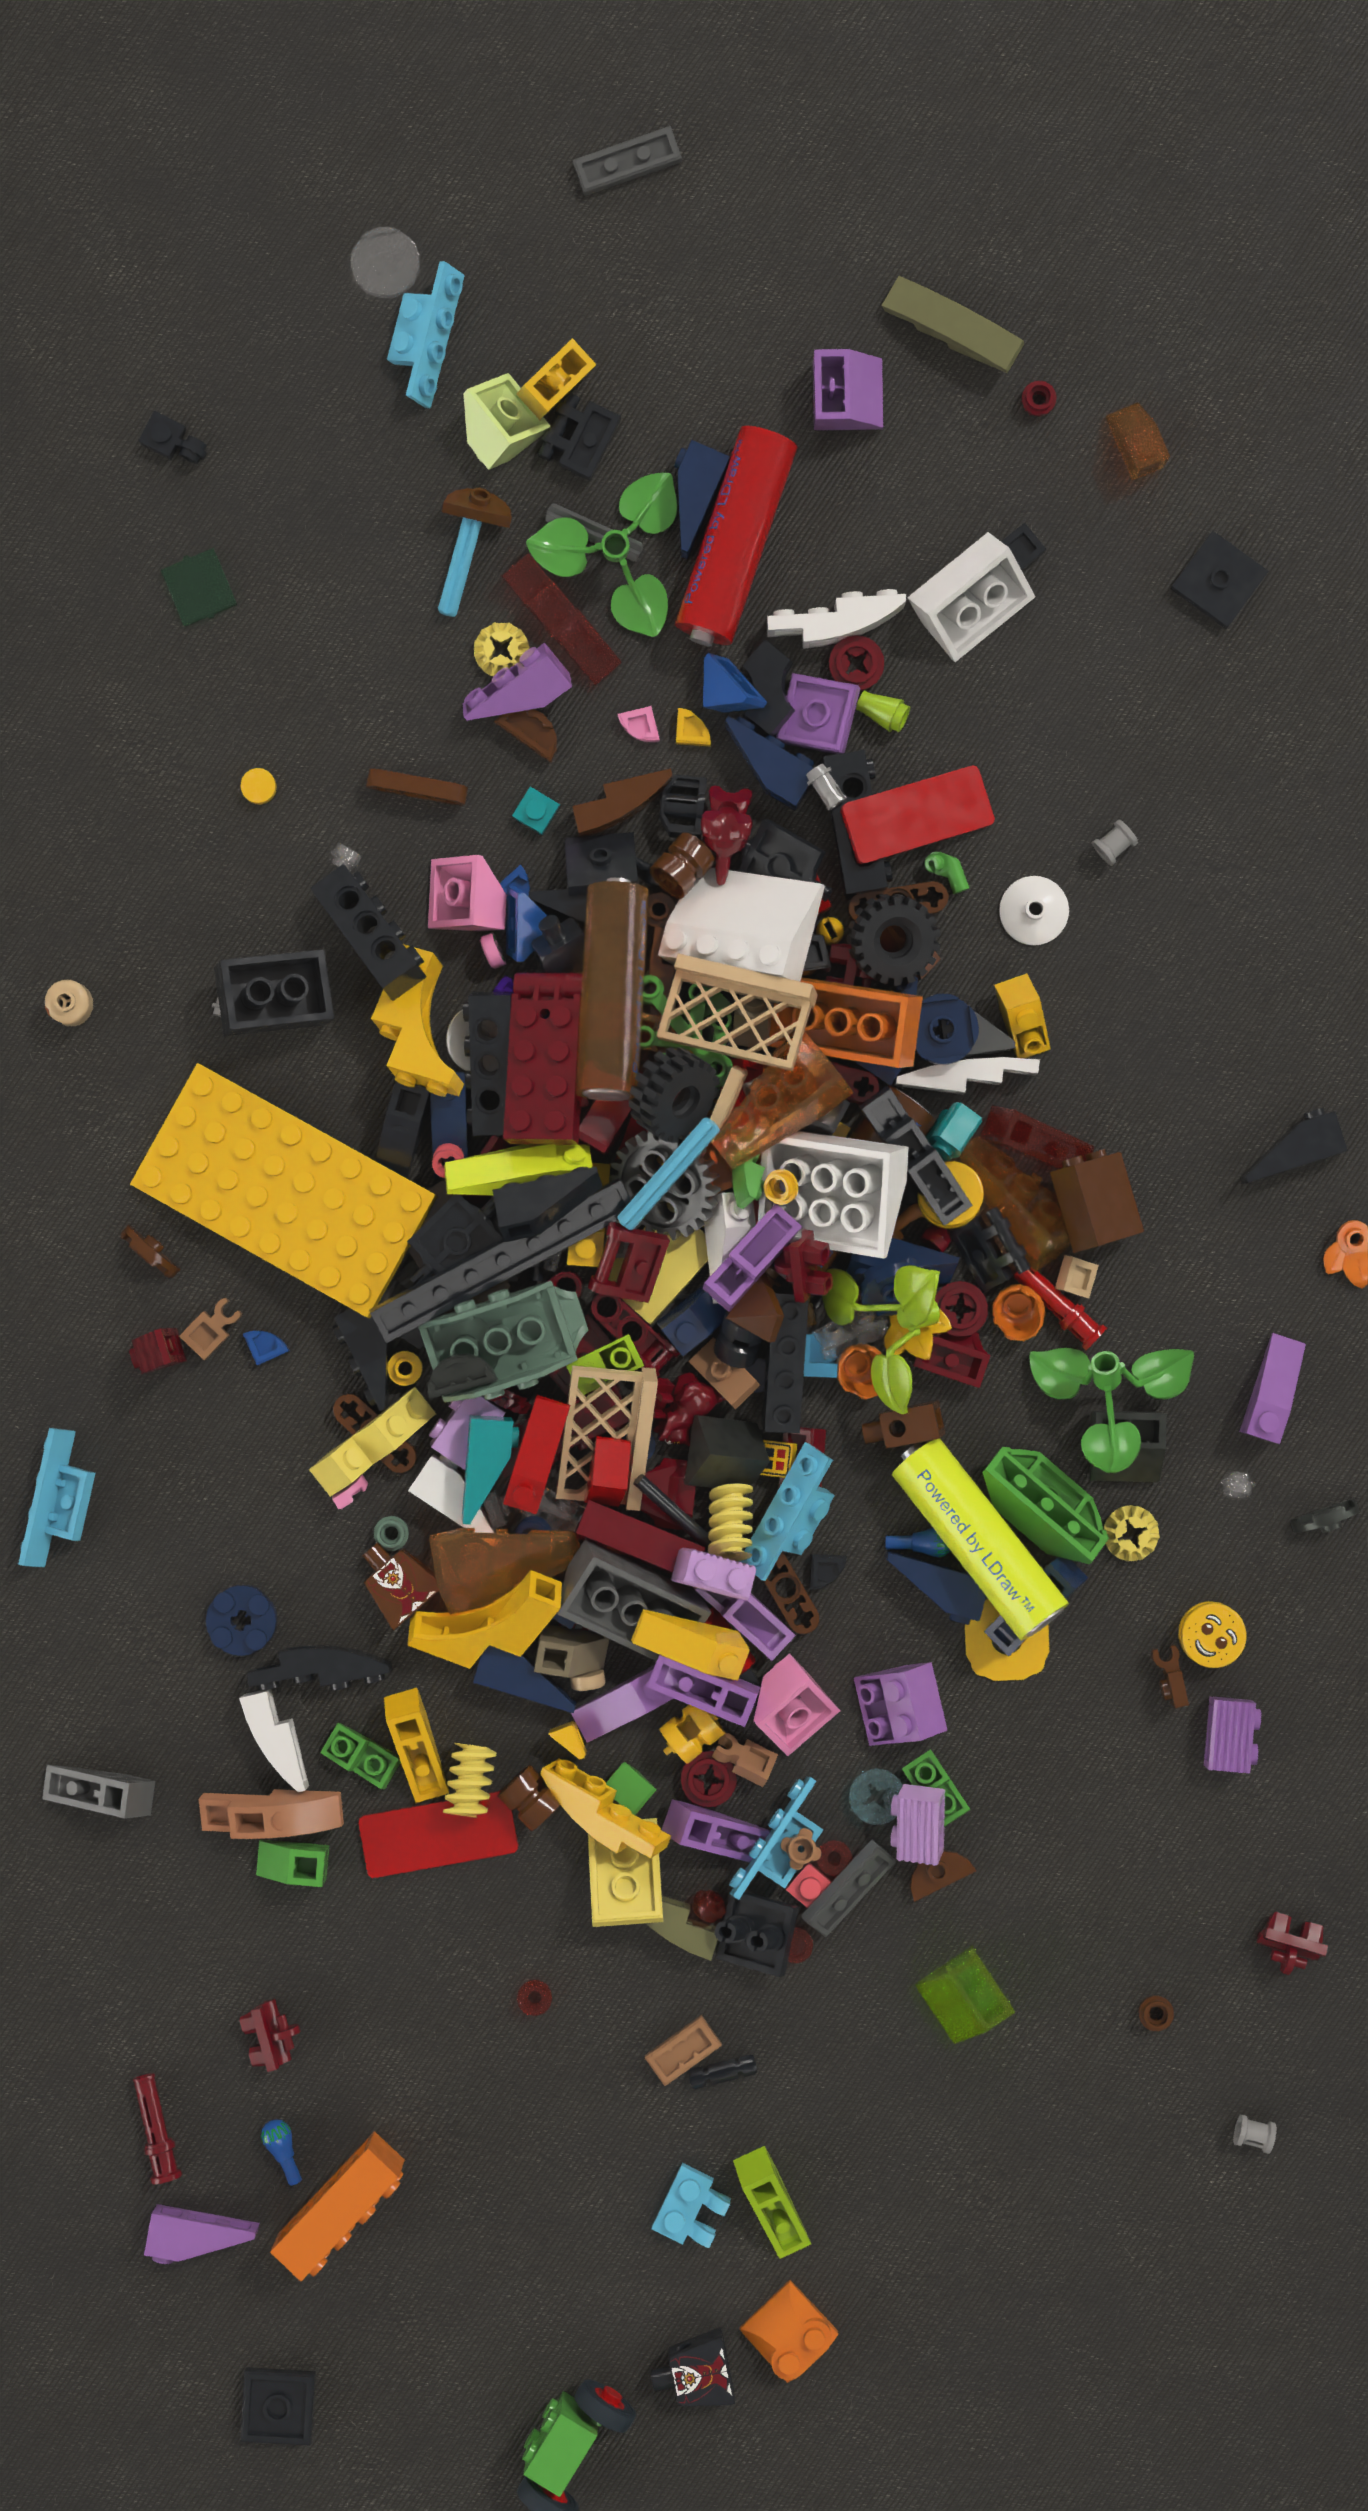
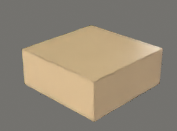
M1064 1255L1055 1289L1080 1297L1090 1298L1099 1265Z

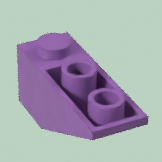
M545 643L538 648L532 647L521 655L519 662L510 669L508 667L501 669L493 676L491 683L483 689H474L466 696L464 703H462L464 718L468 721L545 707L572 687L570 673Z

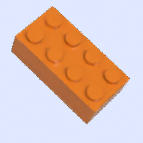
M801 977L800 982L812 984L818 996L814 1008L810 1010L799 1048L800 1052L895 1068L912 1067L914 1065L923 996ZM789 1006L777 1013L784 1028L798 1021L801 1009ZM773 1016L769 1037L781 1031ZM793 1031L792 1033L788 1034L789 1037L791 1038V1040L793 1039V1035H794V1032H795V1031ZM785 1037L769 1045L770 1047L790 1049V1044Z
M374 2131L278 2233L270 2253L298 2280L302 2281L308 2274L314 2277L327 2263L328 2260L326 2258L330 2254L331 2249L334 2247L339 2251L352 2236L350 2232L355 2227V2224L359 2222L363 2225L376 2211L375 2205L380 2200L379 2198L381 2196L385 2199L389 2198L399 2187V2180L403 2176L401 2170L405 2160Z

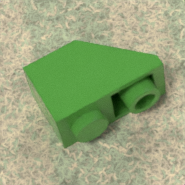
M260 1839L256 1875L284 1884L322 1887L327 1880L330 1845Z

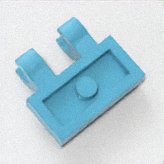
M682 2163L651 2229L682 2245L688 2235L702 2246L710 2248L716 2230L695 2220L702 2204L715 2213L725 2216L730 2206L731 2198L710 2188L714 2178Z

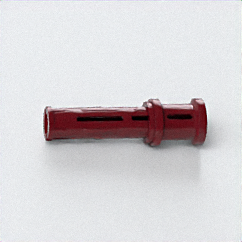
M155 2073L137 2076L132 2081L135 2086L147 2138V2144L144 2145V2154L149 2156L152 2168L151 2184L170 2182L180 2178L182 2171L177 2169L173 2148L176 2146L175 2141L168 2137L155 2081Z

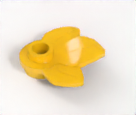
M940 1310V1318L936 1324L920 1328L921 1334L912 1337L898 1348L894 1355H900L907 1350L914 1357L929 1360L933 1348V1334L945 1333L952 1328L948 1317ZM897 1315L889 1316L891 1326L884 1337L886 1350L909 1332L907 1328H903L899 1324Z

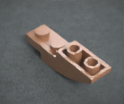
M274 1789L270 1796L203 1793L199 1798L202 1831L230 1832L231 1839L290 1837L342 1827L344 1824L341 1792L307 1790L297 1792L296 1790Z

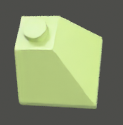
M509 373L471 387L463 393L467 443L488 470L510 461L551 428L544 417L539 420L516 395L521 388Z

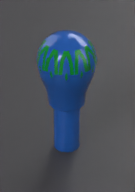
M933 1527L907 1536H886V1550L912 1549L913 1552L937 1558L944 1557L951 1551Z
M270 2120L261 2130V2141L265 2148L274 2156L275 2160L281 2164L289 2185L298 2184L302 2178L293 2159L294 2151L291 2129L283 2120Z

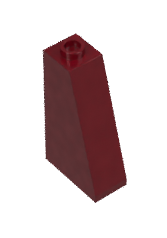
M588 1500L575 1535L576 1539L584 1541L587 1538L626 1558L670 1575L673 1574L678 1551L681 1548L705 1551L703 1546L591 1500Z

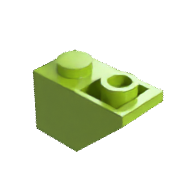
M629 1334L566 1365L570 1375L572 1365L635 1371L644 1366ZM579 1377L578 1389L584 1395L600 1387L594 1378Z

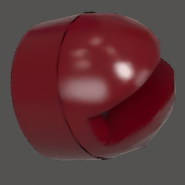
M932 1225L921 1235L920 1241L926 1248L944 1252L949 1246L951 1238L948 1229Z

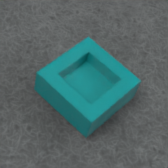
M530 786L512 817L538 834L543 835L560 808V804Z

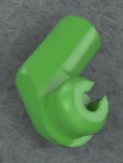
M937 851L932 852L925 858L924 865L926 870L948 878L953 894L970 889L959 859Z

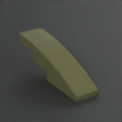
M898 276L882 304L885 312L911 322L918 331L946 342L949 349L1006 373L1010 370L1025 344L1022 339L957 302L901 276Z

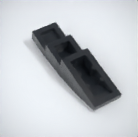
M888 1086L884 1087L858 1106L883 1143L909 1147L907 1178L942 1225H947L973 1206L937 1150L930 1145L914 1119L909 1117L891 1088Z

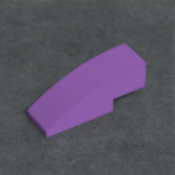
M775 1204L729 1253L728 1258L704 1282L703 1290L730 1312L782 1253L783 1248L797 1235L802 1225L778 1204Z
M693 1587L697 1593L720 1612L729 1623L771 1661L796 1636L752 1593H750L748 1600H742Z

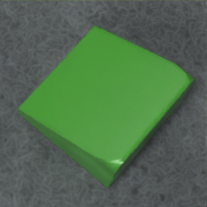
M626 1762L622 1763L606 1782V1785L617 1790L614 1800L630 1809L634 1815L639 1812L657 1790L637 1769Z

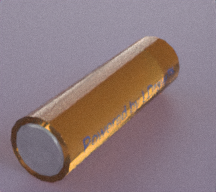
M609 878L607 881L596 882L587 887L576 1094L583 1098L600 1101H627L633 1099L635 1096L630 1093L631 1086H637L639 1082L635 1077L639 1072L649 890L642 885L631 883L630 880L625 878Z

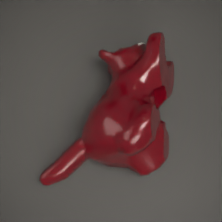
M716 785L711 786L709 789L711 811H705L702 814L701 832L705 845L716 854L715 874L717 884L720 886L726 882L732 855L741 851L746 846L751 833L752 819L750 815H746L752 799V791L744 788L736 793L726 792Z
M684 1373L673 1381L675 1385L672 1391L673 1404L663 1409V1412L667 1415L666 1418H656L652 1430L659 1433L658 1440H665L667 1444H685L690 1446V1430L693 1425L694 1416H705L717 1403L726 1399L710 1384L699 1380L693 1373Z

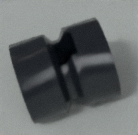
M726 1310L713 1346L714 1353L719 1360L729 1366L736 1368L750 1367L755 1364L764 1339L726 1319L730 1313Z

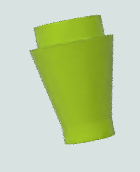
M863 691L857 702L856 710L864 713L887 731L895 730L900 732L908 718L910 706L905 705L902 699Z

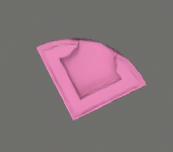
M651 706L618 714V719L624 730L635 739L644 742L660 741Z
M363 1474L353 1483L332 1496V1500L338 1509H343L352 1503L353 1495L366 1490L368 1482Z

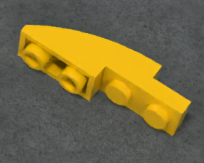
M560 1758L542 1768L540 1774L563 1809L588 1834L615 1853H619L630 1846L649 1858L654 1857L667 1848L671 1835L662 1831L657 1824L644 1821L632 1814L627 1807L614 1804L613 1801L617 1790L606 1785L603 1779L590 1776L578 1769L573 1762Z

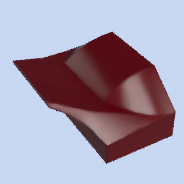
M975 1332L972 1335L956 1337L947 1333L933 1334V1348L930 1359L924 1360L915 1357L913 1366L980 1388L991 1355L983 1349L979 1333Z
M664 1457L660 1465L645 1472V1476L692 1518L696 1486L684 1484L688 1460ZM642 1493L640 1510L654 1520L656 1527L683 1530Z

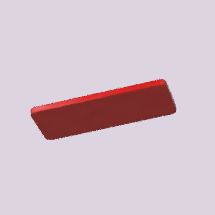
M974 765L847 802L841 807V814L856 860L860 864L873 862L988 827L995 820L980 771Z
M501 1791L489 1793V1799L479 1801V1804L488 1808V1812L477 1815V1818L443 1813V1809L454 1807V1804L447 1800L363 1815L359 1819V1829L367 1874L371 1878H378L515 1853L518 1849V1839L513 1811L497 1797Z

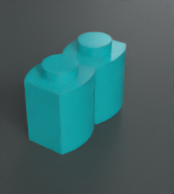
M953 1103L949 1109L940 1112L936 1118L937 1122L926 1135V1139L937 1150L944 1162L951 1161L952 1158H958L982 1123V1117L963 1103Z

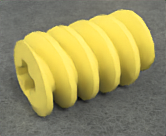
M741 1483L724 1484L713 1488L709 1492V1499L712 1501L709 1505V1512L712 1514L709 1518V1526L712 1528L708 1532V1538L712 1542L708 1545L709 1554H715L716 1556H722L723 1558L735 1561L746 1560L752 1557L751 1553L742 1551V1548L752 1546V1540L742 1537V1535L752 1532L751 1526L743 1524V1521L753 1519V1513L743 1511V1508L753 1505L752 1499L743 1497L744 1494L753 1492L752 1486Z
M454 1743L463 1748V1750L452 1753L451 1757L461 1763L449 1769L450 1772L458 1776V1779L447 1782V1785L455 1789L456 1793L445 1795V1800L453 1803L454 1807L443 1809V1813L477 1818V1815L488 1812V1808L479 1804V1801L490 1798V1794L483 1791L481 1787L492 1784V1780L485 1777L483 1773L494 1771V1766L485 1760L496 1757L497 1752L487 1747Z

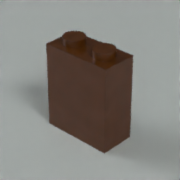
M1105 1149L1086 1154L1085 1162L1081 1155L1062 1161V1169L1050 1172L1074 1253L1144 1232L1121 1152L1107 1155Z

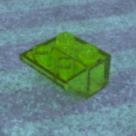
M973 1946L915 1984L954 2044L989 2031L1015 2013L1011 2002Z

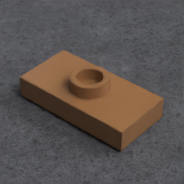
M713 1337L689 1362L736 1410L760 1384L745 1368L732 1367L719 1360L714 1353L713 1346L716 1339Z
M700 2015L645 2055V2059L663 2085L666 2086L721 2047L722 2043L704 2017Z

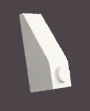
M734 1192L720 1193L712 1196L718 1201V1205L710 1209L713 1216L704 1221L710 1276L756 1225L753 1201L744 1209L739 1208L736 1204ZM712 1298L713 1304H719L715 1299Z
M433 1454L408 1491L496 1549L502 1540L482 1506L470 1525L462 1523L464 1474L457 1470V1464L442 1454L440 1457Z

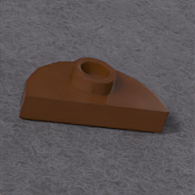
M466 488L455 490L448 494L443 502V513L510 528L512 519L510 508L502 499L486 489Z
M530 709L502 714L494 721L497 726L552 763L557 751V736L552 723L543 713Z
M129 1224L121 1232V1238L130 1244L129 1247L152 1267H157L164 1276L174 1278L181 1270L161 1253L164 1246L148 1234L144 1238Z
M944 1850L938 1865L917 1863L910 1882L913 1900L915 1902L977 1870L965 1856L957 1852Z

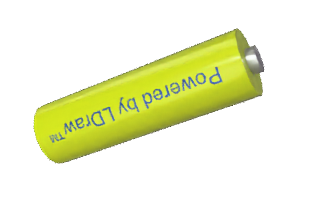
M940 1438L934 1439L923 1446L920 1442L916 1443L902 1454L901 1457L904 1461L891 1475L1020 1641L1040 1631L1064 1611L1069 1602Z

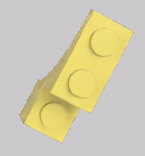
M413 1387L362 1429L327 1453L309 1471L331 1497L353 1483L373 1464L395 1451L436 1413L417 1388Z

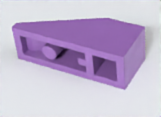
M1271 1333L1240 1432L1280 1444L1291 1412L1306 1346L1305 1343Z
M660 1654L647 1684L649 1689L743 1727L746 1726L761 1688L742 1679L736 1681L705 1674Z
M655 1665L577 1707L574 1713H571L587 1743L674 1699L647 1688Z
M674 1799L671 1801L662 1827V1831L671 1835L670 1839L680 1845L746 1862L752 1860L749 1852L759 1838L765 1840L771 1831L701 1806Z
M157 2204L151 2214L144 2255L152 2257L153 2261L161 2264H171L173 2261L179 2262L254 2240L260 2223Z

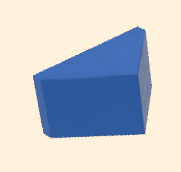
M707 653L704 657V708L725 713L765 707L768 702L728 658Z
M514 885L507 886L506 954L516 962H523L533 952L532 941L542 935L538 925L547 915L524 892Z

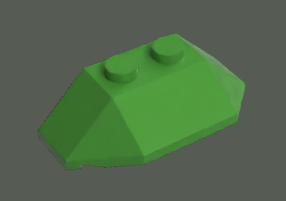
M1002 1447L982 1472L993 1507L1046 1554L1090 1564L1108 1541V1534L1106 1530H1103L1101 1517L1093 1497L1041 1452Z

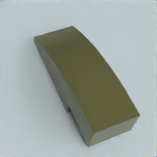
M662 1895L663 1922L646 1924L676 1946L711 1961L718 1941L715 1936L716 1927L688 1918L690 1912L689 1903Z

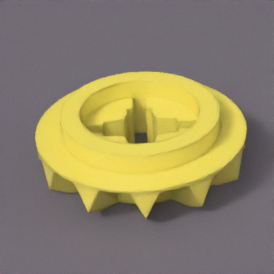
M494 622L492 625L482 629L474 642L476 662L490 676H494L505 667L510 669L519 662L521 655L529 649L528 640L522 630L509 622ZM491 640L498 641L500 644L510 641L507 649L512 660L501 654L490 660L496 651Z
M1133 1505L1123 1506L1112 1512L1107 1518L1103 1529L1106 1530L1109 1537L1105 1543L1109 1551L1117 1558L1125 1561L1143 1560L1155 1550L1160 1538L1158 1523L1152 1514L1142 1507ZM1125 1520H1128V1523L1133 1528L1145 1527V1530H1142L1137 1535L1138 1547L1130 1539L1118 1540V1538L1122 1537V1534L1127 1532Z

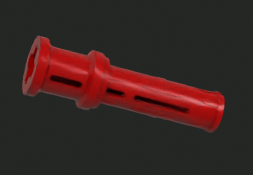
M1031 1264V1268L1021 1274L1016 1271L1013 1278L1023 1286H1029L1041 1297L1044 1306L1060 1320V1327L1063 1330L1068 1329L1083 1343L1082 1348L1085 1350L1107 1329L1105 1325L1099 1326L1084 1312L1085 1307L1082 1304L1079 1305L1077 1303L1075 1305L1060 1290L1055 1289V1286Z

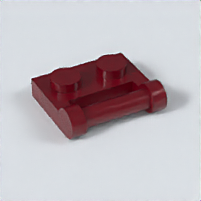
M610 1222L606 1230L608 1238L596 1274L591 1276L588 1288L595 1293L649 1303L670 1240L664 1234L639 1229L628 1230L620 1223ZM621 1241L628 1242L629 1245L616 1282L610 1281L608 1279Z

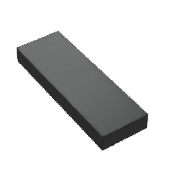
M671 126L574 159L573 165L583 194L587 196L681 163L682 157Z
M872 1839L808 1907L801 1917L816 1931L827 1937L897 1860Z

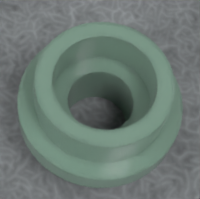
M396 1516L382 1518L374 1529L376 1543L378 1542L387 1551H395L402 1548L409 1537L407 1524ZM388 1527H395L397 1529L398 1536L396 1539L391 1540L386 1537L385 1531Z

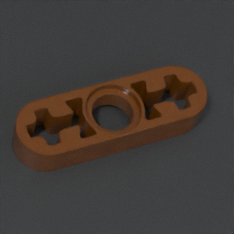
M369 769L366 783L367 788L376 791L459 806L465 805L468 787L461 784L381 769Z
M931 881L856 894L848 905V915L852 921H856L858 915L855 914L854 908L859 906L860 900H865V902L871 898L877 900L876 897L883 894L890 896L902 894L914 900L910 891L916 890V898L926 896L928 889H934V893L941 894L942 899L937 901L936 907H931L930 902L920 903L928 909V913L933 915L941 912L947 905L948 891L941 883Z
M346 1394L339 1397L333 1407L336 1420L352 1435L358 1432L353 1426L359 1423V1421L353 1416H348L347 1418L342 1416L344 1408L341 1405L344 1401L348 1404L355 1401L358 1404L355 1410L361 1417H364L366 1412L372 1416L363 1422L360 1429L379 1415L361 1397L355 1394ZM406 1440L397 1450L401 1451L405 1448L409 1451L406 1456L409 1460L408 1465L404 1463L395 1465L392 1462L395 1459V1455L392 1452L380 1461L393 1472L404 1473L415 1465L417 1452L413 1445Z
M782 1551L776 1561V1565L780 1569L785 1564L788 1570L779 1572L771 1580L767 1578L764 1582L790 1627L799 1634H808L818 1626L819 1613ZM781 1578H791L795 1582L796 1590L792 1596L781 1597L777 1594L776 1584ZM800 1595H803L805 1601L799 1602L802 1610L813 1613L809 1618L811 1624L806 1627L802 1623L797 1625L794 1623L798 1616L793 1606L789 1610H786L784 1604L793 1603Z

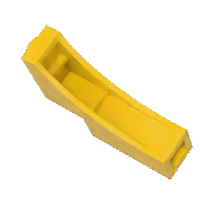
M415 948L424 960V963L419 967L427 977L394 1001L390 999L383 989L371 1019L379 1028V1033L382 1036L396 1041L386 1065L394 1074L395 1081L411 1088L415 1084L424 1086L429 1092L441 1097H445L447 1093L459 1097L464 1083L455 1071L440 1059L432 1039L430 1027L431 1001L443 966L433 952Z
M530 1570L525 1578L510 1592L483 1606L445 1613L416 1611L410 1618L407 1645L469 1669L489 1645L521 1657L560 1610L562 1582Z

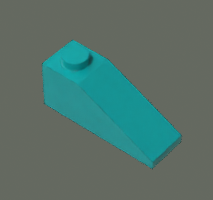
M469 1416L461 1518L463 1524H471L509 1461L511 1449L518 1448L519 1427H513L514 1421L510 1417Z

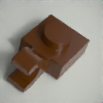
M1174 1644L1169 1645L1171 1656L1167 1660L1160 1659L1158 1649H1151L1153 1662L1164 1669L1165 1679L1160 1680L1164 1701L1170 1700V1704L1175 1708L1188 1706L1189 1702L1182 1671L1179 1667V1651Z

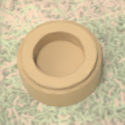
M600 1669L570 1677L571 1688L576 1691H587L604 1686V1670Z

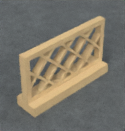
M678 953L674 965L676 973L658 1029L657 1038L793 1071L810 1010L814 1008L818 996L814 986L800 981ZM683 982L696 984L702 993L686 1004H683L679 997ZM702 986L709 987L711 989L705 992ZM720 991L730 992L735 1002L717 1012L709 998ZM736 994L743 995L745 997L739 1000ZM755 998L764 1000L769 1010L750 1020L743 1005ZM706 1000L714 1015L695 1025L688 1010ZM678 1001L680 1007L675 1009L676 1003ZM770 1002L777 1003L778 1005L772 1007ZM789 1006L801 1009L798 1021L784 1028L777 1013ZM740 1008L747 1023L729 1033L721 1018ZM685 1013L692 1027L681 1034L668 1032L671 1020ZM773 1016L781 1031L763 1041L754 1026ZM718 1021L726 1035L713 1043L705 1041L699 1031ZM752 1029L759 1044L747 1051L738 1049L733 1039ZM793 1031H795V1032H794V1035H793V1039L791 1040V1038L789 1037L788 1034H790V1033H792ZM696 1033L699 1039L691 1038L690 1036ZM785 1037L790 1044L787 1059L772 1057L767 1046ZM730 1041L732 1047L725 1046L723 1044ZM763 1049L766 1055L759 1054L757 1052Z
M572 1365L567 1402L571 1406L564 1426L556 1499L584 1501L587 1483L578 1490L564 1489L565 1479L578 1471L588 1481L589 1474L583 1469V1466L592 1460L594 1443L587 1434L602 1424L611 1435L610 1438L622 1439L627 1434L626 1440H631L628 1487L620 1504H624L626 1510L640 1511L642 1492L633 1483L639 1475H645L658 1386L655 1368L641 1367V1372ZM579 1377L594 1378L600 1387L585 1397L578 1389ZM619 1381L634 1382L633 1392L622 1400L611 1389ZM606 1392L616 1404L601 1415L591 1402ZM577 1396L581 1401L575 1405ZM631 1402V1407H630V1410H629V1409L626 1407V1405ZM586 1406L596 1419L581 1429L573 1419L574 1415ZM619 1410H622L629 1418V1421L625 1427L615 1432L606 1420ZM572 1428H573V1429L575 1430L576 1434L571 1437ZM582 1438L592 1451L579 1461H576L570 1454L569 1449ZM569 1461L572 1464V1466L567 1469V1464Z

